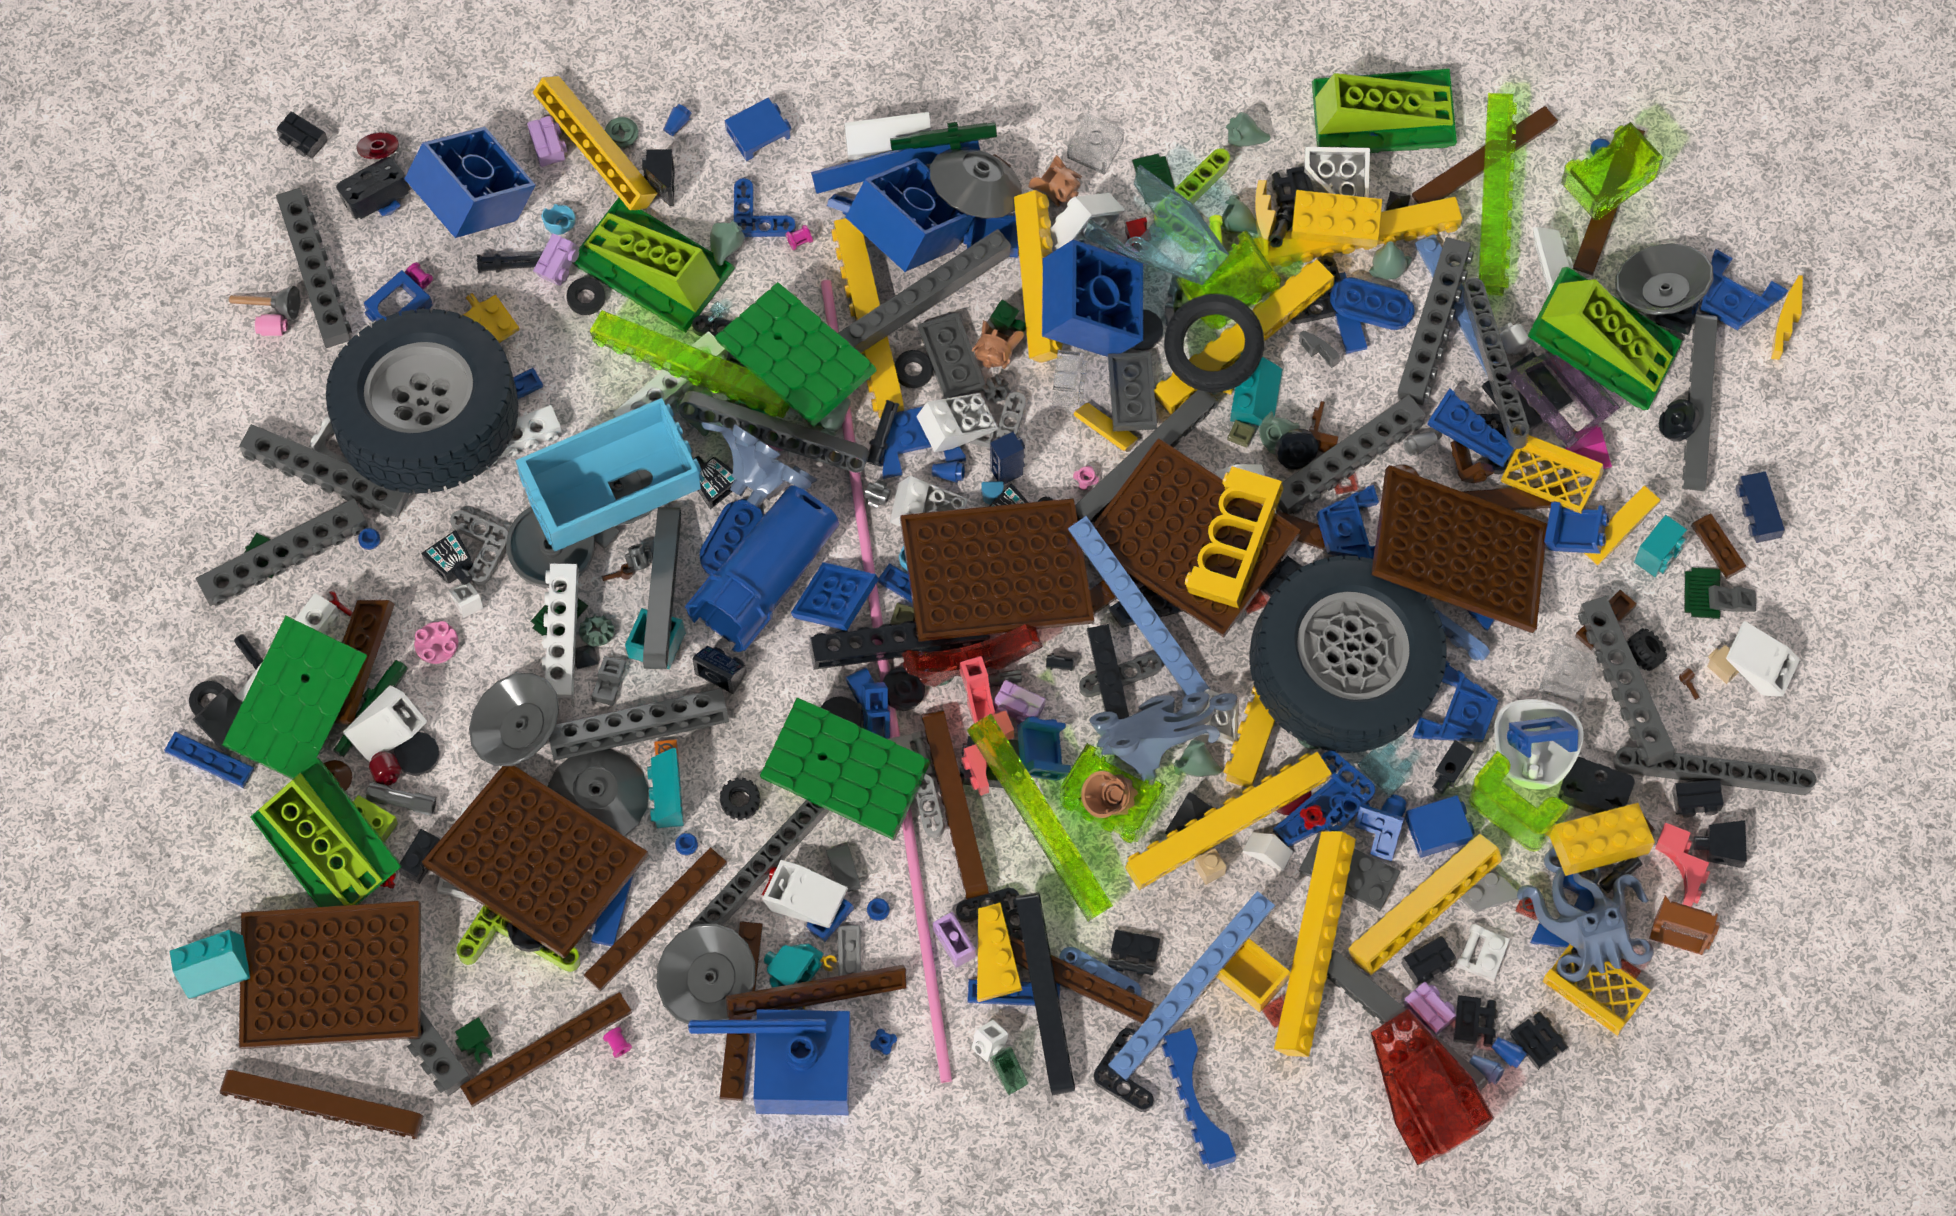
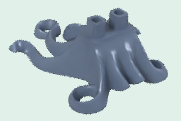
M719 422L701 423L704 429L721 432L730 446L733 456L732 477L735 478L730 490L742 497L747 487H749L753 492L747 501L756 507H759L765 499L770 501L773 496L790 484L806 490L811 488L812 483L818 481L799 467L794 466L790 468L775 459L781 454L735 424L732 431Z
M1206 692L1192 693L1183 698L1182 709L1177 713H1173L1175 708L1174 697L1161 695L1145 701L1139 706V709L1142 711L1125 719H1118L1117 714L1113 712H1101L1093 715L1089 721L1101 736L1097 743V747L1103 748L1101 755L1118 756L1133 766L1135 772L1140 774L1141 779L1146 782L1156 778L1155 769L1160 768L1161 758L1170 747L1205 733L1209 734L1208 742L1215 743L1220 737L1219 730L1212 725L1205 724L1211 720L1216 710L1231 711L1235 709L1237 695L1232 693L1219 694L1212 697L1209 701V694ZM1208 702H1210L1209 708L1202 713L1206 709Z
M1554 847L1545 854L1544 865L1548 870L1556 873L1552 883V893L1560 917L1554 919L1550 915L1542 893L1533 885L1520 887L1517 897L1519 900H1523L1525 897L1531 898L1535 914L1543 927L1577 949L1578 953L1564 955L1558 960V974L1567 981L1578 982L1587 976L1592 965L1596 966L1599 973H1606V961H1609L1616 969L1622 967L1620 960L1622 957L1635 965L1650 961L1654 954L1651 943L1645 939L1630 938L1627 925L1625 887L1633 888L1638 899L1642 902H1649L1638 879L1630 874L1618 877L1613 884V898L1610 899L1596 885L1601 878L1599 867L1590 869L1594 873L1592 880L1582 877V872L1573 874L1574 881L1578 885L1590 890L1594 896L1595 904L1593 908L1583 911L1570 904L1566 899L1563 890L1565 874L1562 866L1553 864L1552 859L1557 854ZM1641 945L1644 947L1645 953L1642 955L1637 954L1632 947ZM1569 963H1576L1579 966V970L1575 973H1567L1566 966Z

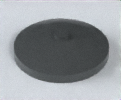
M529 507L519 514L512 523L507 534L506 551L513 569L523 580L538 587L549 588V584H546V570H550V564H577L579 577L587 570L594 555L595 538L593 535L558 551H554L548 543L532 507ZM562 583V584H559L557 587H561V586H564V585H566V584H563V583Z

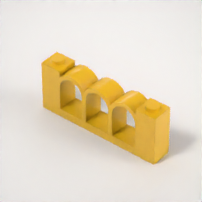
M1231 466L1230 472L1225 473L1223 479L1225 491L1219 499V508L1222 515L1213 519L1209 525L1208 534L1211 543L1204 546L1199 552L1197 560L1199 567L1194 566L1192 572H1188L1185 585H1187L1186 587L1190 594L1239 608L1284 487L1280 480ZM1236 498H1244L1263 504L1257 522L1227 513L1226 506L1231 500ZM1224 526H1234L1253 532L1247 550L1220 543L1215 539L1216 533ZM1223 554L1243 561L1235 579L1206 569V560L1211 555Z

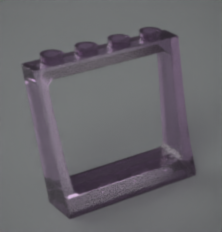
M1549 351L1515 367L1506 376L1513 384V387L1525 397L1528 405L1538 412L1542 421L1551 427L1556 433V437L1562 440L1568 448L1607 421L1621 408L1600 383ZM1548 365L1595 419L1580 431H1576L1526 375L1527 373Z

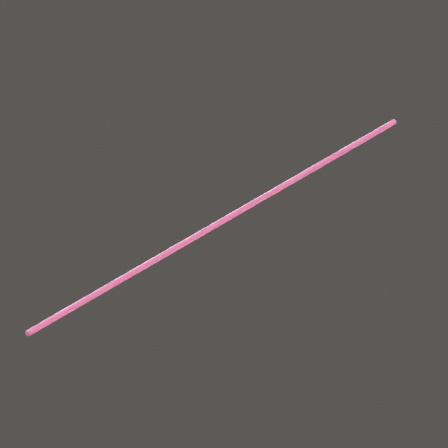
M831 280L821 281L826 322L829 327L838 333ZM849 406L842 424L845 440L856 443ZM849 471L863 568L865 572L875 574L860 472ZM876 584L868 596L872 628H879V626L883 625ZM874 640L875 645L883 644L880 640ZM889 660L878 661L881 682L890 671ZM888 705V710L890 711V738L899 737L896 709ZM910 806L902 823L940 1081L945 1083L951 1082L952 1076Z

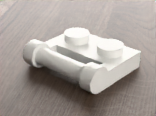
M1471 924L1468 941L1461 958L1457 960L1456 967L1494 981L1510 939L1485 930L1479 925ZM1479 937H1482L1485 941L1476 965L1471 964L1469 961Z

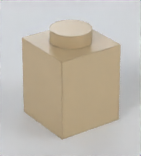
M1724 645L1720 650L1716 648L1708 656L1710 660L1707 667L1728 684L1739 671L1726 659L1730 648Z
M1215 848L1195 858L1194 867L1205 885L1225 875L1226 865Z

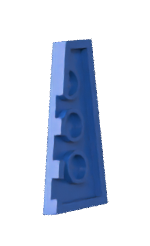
M1449 388L1427 425L1504 467L1514 448L1510 446L1505 437L1495 428L1492 429L1485 422L1484 418L1473 412L1469 408L1470 406L1464 400L1461 401L1455 395V392Z
M1331 779L1274 827L1273 833L1286 846L1290 847L1317 834L1319 831L1325 830V824L1323 826H1314L1311 830L1304 827V819L1300 817V811L1314 805H1319L1322 817L1326 819L1327 815L1343 799L1348 791ZM1351 801L1344 804V808L1349 812L1357 808L1356 804ZM1341 812L1336 820L1331 819L1332 826L1340 822V819L1343 817Z

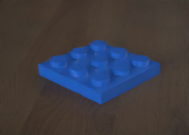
M822 562L791 611V614L795 619L847 631L879 579L873 573Z

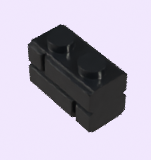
M292 111L289 112L276 129L279 137L278 140L287 147L291 145L299 155L303 157L307 155L312 159L328 140L323 130Z
M1720 780L1675 783L1672 793L1676 815L1682 814L1683 817H1693L1696 813L1705 812V815H1715L1718 811H1721L1724 802Z
M420 829L400 862L402 865L398 869L400 875L420 884L429 870L424 867L422 861L440 841V838Z
M1440 936L1403 957L1401 964L1417 986L1423 982L1430 983L1435 979L1434 975L1439 972L1446 974L1454 968L1453 964H1455L1456 956L1451 948H1449L1443 936Z

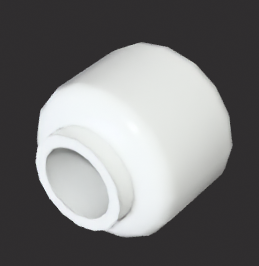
M1510 322L1500 328L1502 332L1500 337L1507 354L1513 353L1515 356L1529 347L1527 343H1529L1530 338L1521 324L1512 325Z

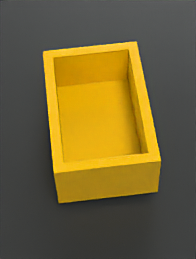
M1248 938L1218 973L1216 978L1260 1013L1288 982L1290 971Z

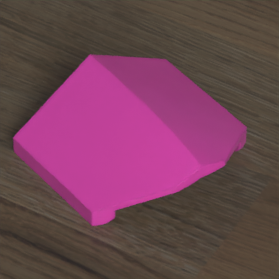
M1601 427L1571 436L1565 448L1566 450L1602 463L1603 470L1612 467Z

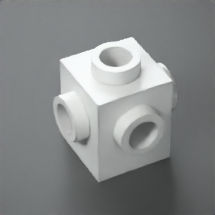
M992 1020L976 1030L972 1049L986 1062L995 1057L999 1058L1006 1050L1005 1045L1009 1034Z

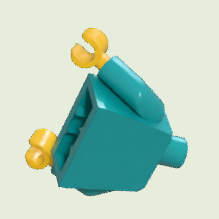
M798 944L792 947L784 945L777 954L769 951L764 957V963L769 965L767 973L770 975L769 983L772 988L811 981L821 965L826 971L833 970V967L829 966L826 961L837 962L835 956H824L822 951L810 944Z

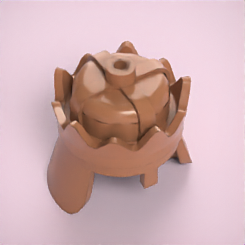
M1056 155L1045 174L1041 178H1032L1028 187L1046 194L1059 207V201L1063 203L1069 202L1070 199L1078 196L1079 192L1077 190L1080 187V182L1076 178L1081 179L1082 176L1067 168L1059 156Z
M983 320L981 337L971 351H975L977 359L982 361L983 366L986 368L1002 366L1005 369L1007 364L1010 363L1013 349L1024 338V333L1016 331L1012 336H1007L991 328L987 321Z
M1097 771L1085 780L1081 791V798L1085 809L1091 815L1098 818H1106L1111 815H1127L1128 809L1135 805L1134 797L1138 794V791L1132 787V780L1125 778L1124 774L1113 775L1107 771Z

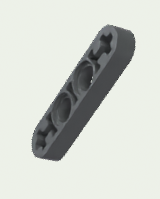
M1148 654L1119 664L1118 668L1122 686L1158 674L1162 665L1159 656ZM1151 660L1152 663H1157L1155 664V669H1152L1150 666L1145 667L1148 665V661ZM1140 663H1141V667H1145V668H1143V672H1144V673H1141V668H1140V666H1139ZM1131 667L1136 669L1137 674L1134 677H1128L1124 671ZM1096 673L1087 675L1080 680L1079 690L1083 696L1094 697L1100 695L1098 684L1093 686L1092 691H1089L1088 688L1084 689L1086 682H1089L1090 685L1097 683Z

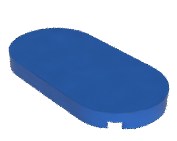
M1353 277L1338 281L1330 293L1332 307L1341 316L1390 330L1405 328L1411 322L1415 312L1412 301L1410 302L1404 292Z
M746 499L731 502L723 508L700 549V563L707 574L710 575L713 570L718 571L761 520L763 514L759 507L754 506Z

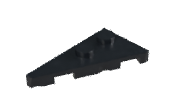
M1176 258L1174 275L1171 278L1168 299L1165 304L1166 326H1168L1174 313L1180 308L1178 307V302L1183 301L1184 288H1181L1184 258Z
M1700 300L1693 306L1676 313L1657 315L1655 317L1657 325L1688 335L1691 331Z

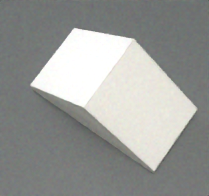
M470 582L466 585L459 584L448 590L463 618L483 609L480 596Z
M1252 832L1242 851L1281 871H1284L1293 853L1274 834Z

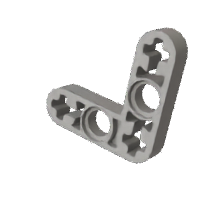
M1019 392L1010 393L1006 398L998 430L989 433L990 437L987 440H980L978 438L968 443L990 448V442L993 441L994 434H996L997 439L1011 432H1014L1017 437L1026 404L1025 396ZM1019 399V404H1017L1016 406V412L1012 411L1013 402L1011 401ZM1009 417L1014 418L1016 424L1014 426H1007L1004 423L1005 419Z
M455 511L450 517L452 528L484 542L470 569V573L473 576L472 582L476 585H484L490 580L506 549L508 531L502 526L466 511ZM464 517V521L470 524V529L467 530L468 525L465 523L457 525L456 519ZM484 525L486 531L483 534H476L474 532L475 527ZM502 533L505 539H500L499 541H496V537L494 535L499 536ZM487 552H494L496 554L494 560L487 561L484 559V555ZM481 562L485 565L483 570L485 576H480L478 579L475 573L481 572L483 568L482 564H480Z
M925 774L922 781H926L928 784L926 786L927 789L923 790L922 787H919L913 800L917 799L926 834L929 837L937 838L944 833L945 824L935 784L932 778ZM933 801L935 802V807L931 811H925L923 809L924 803ZM934 816L936 824L939 825L936 827V831H932L930 828L932 823L929 817Z

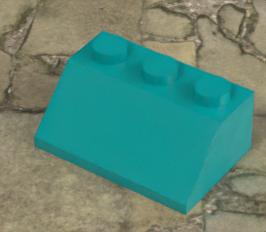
M1262 356L1255 372L1245 382L1235 387L1230 421L1235 422V420L1246 424L1260 426L1262 420L1271 411L1273 412V417H1275L1283 370L1281 367Z
M671 748L652 757L651 766H647L648 780L652 779L653 787H649L650 801L654 800V808H650L651 822H656L657 828L684 826L679 760L676 748Z
M231 930L169 951L173 973L188 999L250 979L243 935Z

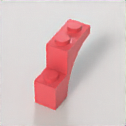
M982 656L960 662V674L967 692V705L978 737H980L978 728H981V719L996 714L990 693L988 674Z
M1006 710L981 719V728H978L983 742L964 748V757L961 758L965 770H970L972 777H970L974 790L978 789L980 796L989 793L986 770L991 756L1003 743L1014 738V728Z
M1665 822L1655 849L1669 857L1679 869L1685 889L1682 904L1692 907L1693 903L1698 904L1703 892L1699 890L1701 883L1706 884L1710 871L1706 870L1709 862L1688 854L1692 841L1688 840L1691 832Z

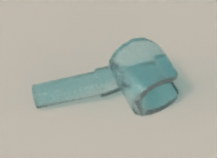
M719 301L715 302L710 309L713 314L708 318L709 322H712L716 317L721 318L723 316L721 313L726 310V307Z

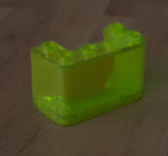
M1631 122L1625 126H1619L1613 133L1614 137L1611 144L1607 147L1599 148L1590 159L1585 158L1582 161L1580 159H1572L1564 166L1561 184L1595 221L1649 185L1660 173L1664 157Z
M1245 230L1237 236L1240 242L1238 245L1232 244L1233 249L1200 273L1194 271L1193 277L1187 278L1183 274L1176 279V282L1188 300L1206 294H1224L1232 296L1250 306L1260 302L1268 292L1277 290L1280 287L1281 278L1256 240ZM1208 315L1201 318L1207 326L1217 330L1223 328L1227 321L1231 319L1223 315Z
M1086 743L1060 786L1059 799L1062 802V807L1068 811L1076 810L1081 813L1082 818L1089 822L1094 820L1100 823L1101 828L1107 832L1112 833L1114 831L1120 834L1121 839L1127 843L1138 842L1165 797L1166 785L1157 780L1153 785H1149L1150 781L1147 779L1143 782L1106 762L1105 756L1102 755L1100 758L1095 754L1097 748ZM1097 771H1107L1113 775L1124 774L1125 778L1132 780V787L1138 791V794L1134 797L1135 805L1128 809L1127 815H1111L1106 818L1095 817L1085 809L1082 802L1081 791L1085 780Z
M1497 751L1475 776L1469 794V803L1475 810L1525 849L1533 852L1539 851L1550 839L1549 835L1554 825L1564 822L1569 806L1557 797L1545 799L1538 808L1533 806L1502 782L1509 773L1511 764L1503 754Z

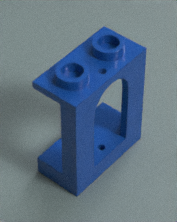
M401 270L364 302V306L366 309L365 315L369 320L374 322L383 318L386 321V317L378 312V307L384 299L400 286L413 300L398 312L399 316H402L401 312L414 310L417 313V309H430L433 303L431 297Z
M1558 716L1509 723V731L1507 732L1509 745L1528 758L1531 757L1532 743L1554 741L1568 752L1578 751V729ZM1547 726H1550V730H1542V731H1526V730H1524V729H1531V728H1539V727H1547Z

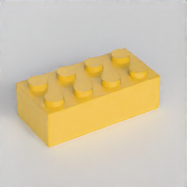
M1296 190L1291 238L1377 247L1382 199Z
M1639 803L1555 824L1549 835L1565 876L1649 854L1655 843Z

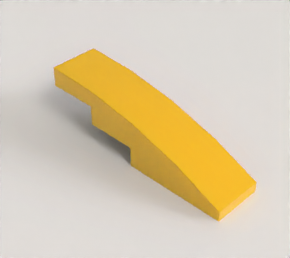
M1258 180L1255 194L1256 228L1264 255H1269L1271 247L1269 238L1276 225V211L1272 210L1271 195H1267V180Z
M1798 275L1779 315L1773 337L1771 359L1780 360L1783 352V341L1790 340L1793 322L1798 323L1801 317L1803 275Z
M1644 485L1609 520V525L1605 526L1606 543L1605 546H1602L1601 554H1584L1596 565H1599L1644 521V518L1660 503L1661 499Z

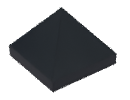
M1390 191L1386 211L1409 206L1411 195Z
M585 645L576 648L575 663L577 670L599 664L594 646Z

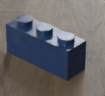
M1014 432L990 442V470L995 479L1002 481L1003 485L1023 476V467H1025L1023 461L1025 458V444L1021 437H1016Z
M1766 471L1741 476L1736 485V494L1738 498H1742V512L1744 517L1749 519L1748 530L1750 536L1755 538L1756 543L1782 538L1785 529Z

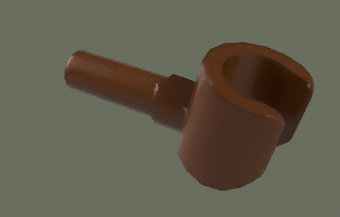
M625 563L621 566L620 571L604 575L602 580L607 581L620 577L628 580L632 577L633 572H623L624 570L631 569L628 563Z
M1687 668L1679 675V680L1689 688L1692 696L1697 700L1700 697L1691 682L1695 678V674L1691 669Z

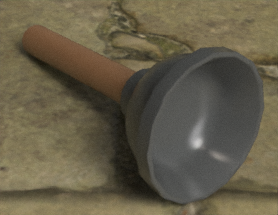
M289 286L281 290L277 296L273 295L272 297L231 295L229 297L231 304L271 306L276 308L278 313L288 320H295L297 318L301 303L300 293L296 286Z

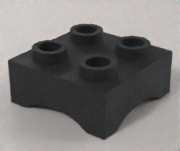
M225 688L192 720L223 752H227L229 749L222 746L242 703L228 688Z
M1188 792L1167 827L1165 834L1168 835L1176 829L1180 832L1186 828L1185 825L1195 818L1197 820L1204 818V814L1214 807L1202 801L1195 794Z

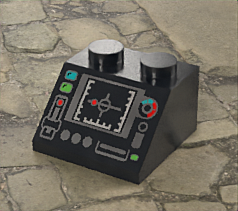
M647 149L646 158H642L644 178L648 180V183L669 206H674L675 168L672 149Z
M707 645L695 654L692 659L695 675L731 694L735 693L747 673L746 665L741 659L725 655V652L718 647L712 648Z

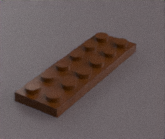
M357 600L342 643L366 654L367 657L334 724H351L354 720L395 605L390 600Z

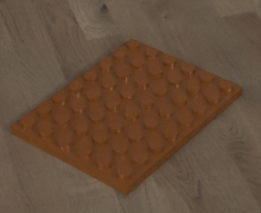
M1158 438L1093 526L1129 576L1224 638L1302 532L1299 528L1274 513L1239 608L1190 594L1186 587L1187 585H1185V579L1188 572H1192L1194 566L1199 567L1197 560L1201 549L1211 543L1208 529L1212 520L1222 515L1219 508V499L1225 491L1223 479ZM1236 498L1228 503L1226 511L1231 515L1257 522L1263 505L1244 498ZM1224 526L1218 530L1215 539L1220 543L1247 550L1253 532L1234 526ZM1214 554L1206 560L1205 568L1236 579L1243 560L1223 554Z
M1388 465L1384 475L1371 575L1534 633L1537 630L1546 545L1544 541L1548 523Z
M1074 498L900 515L918 642L1093 624L1095 620L1083 550L1068 530L1069 527L1078 522Z
M502 766L426 856L422 864L565 959L649 854L647 850L516 766Z
M420 901L241 912V935H243L250 979L240 982V1049L421 1038Z

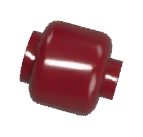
M386 751L376 753L369 763V770L373 779L379 784L392 785L397 782L402 773L396 756Z

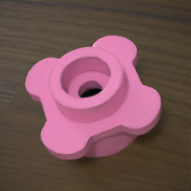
M1091 466L1083 467L1073 474V478L1078 481L1079 488L1082 490H1086L1088 486L1096 485L1099 482V478L1095 476Z

